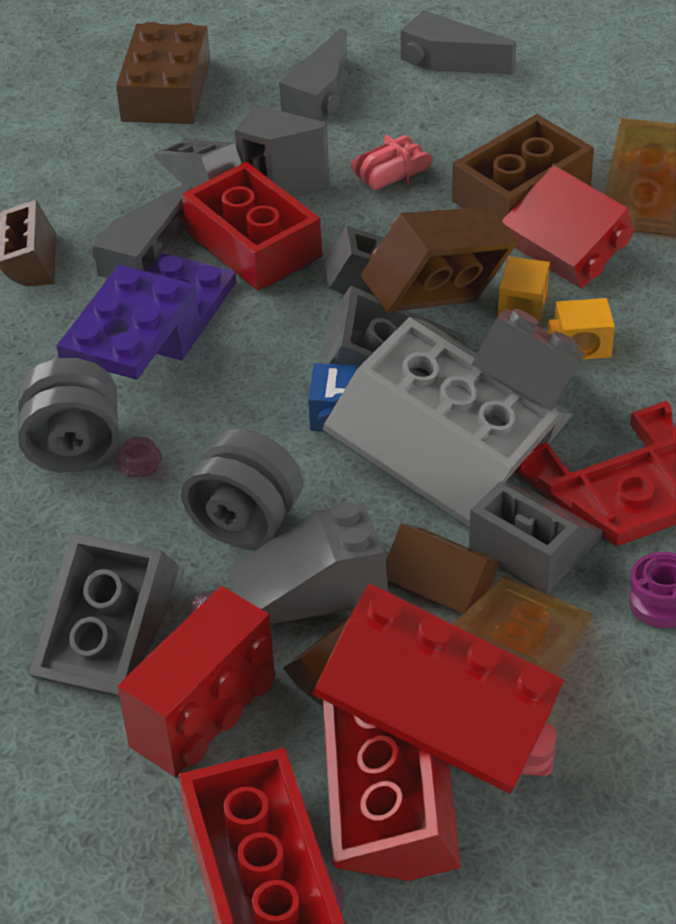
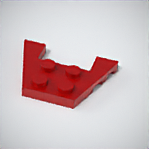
M664 401L631 413L630 426L646 445L644 448L570 473L548 442L537 445L514 473L562 508L603 530V538L616 547L676 525V428H674L672 421L673 412L671 405L668 401Z

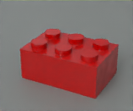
M244 162L182 194L186 232L257 291L322 257L321 218L248 162Z
M222 585L117 685L129 747L175 778L188 765H196L207 752L209 743L222 730H230L239 720L243 708L255 696H263L274 682L275 669L269 613Z

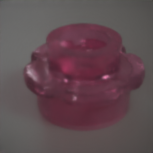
M133 437L126 440L121 445L120 453L117 456L120 471L129 477L149 476L157 471L158 463L162 461L161 452L156 448L155 443L146 437Z

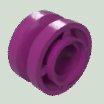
M657 552L643 556L635 562L631 569V611L640 621L650 626L675 628L676 553Z

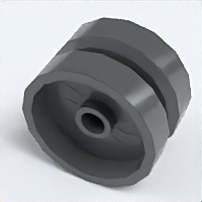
M56 358L38 364L25 374L18 388L19 447L29 461L42 469L65 473L96 468L112 457L119 445L117 386L109 372L96 363L79 358Z
M234 428L221 431L211 441L202 455L201 462L193 468L184 481L181 499L187 514L209 536L220 542L250 550L260 548L275 537L283 524L285 514L292 509L300 496L304 482L298 464L290 453L276 441L256 431Z

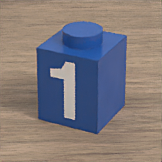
M313 364L308 399L310 431H324V423L358 369V365Z

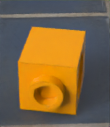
M508 256L499 287L498 316L505 308L511 312L514 309H519L533 316L538 321L537 325L540 324L548 293L550 262Z
M608 299L557 301L555 319L548 320L547 331L552 335L554 332H560L574 339L579 344L577 349L585 353L583 359L612 357L615 325Z

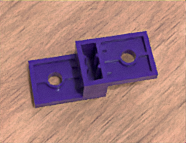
M165 253L159 256L148 272L118 265L56 345L58 357L79 358L96 363L109 373L134 380L139 379L156 354L182 361L237 283L236 272Z

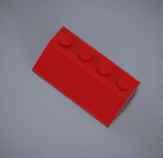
M369 583L350 615L317 682L313 695L511 794L551 713L564 679Z
M323 700L332 863L335 867L405 881L461 868L449 763Z
M285 748L179 774L183 813L215 924H345Z

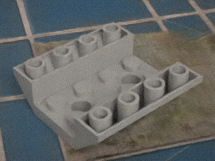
M409 317L358 367L324 423L323 430L470 528V509L499 482L506 483L507 479L539 442H548L549 444L570 420L572 413L557 404L553 410H550L474 367L471 364L477 355L476 352L429 322ZM422 368L430 375L419 377L412 374L409 369ZM484 417H499L506 425H491Z

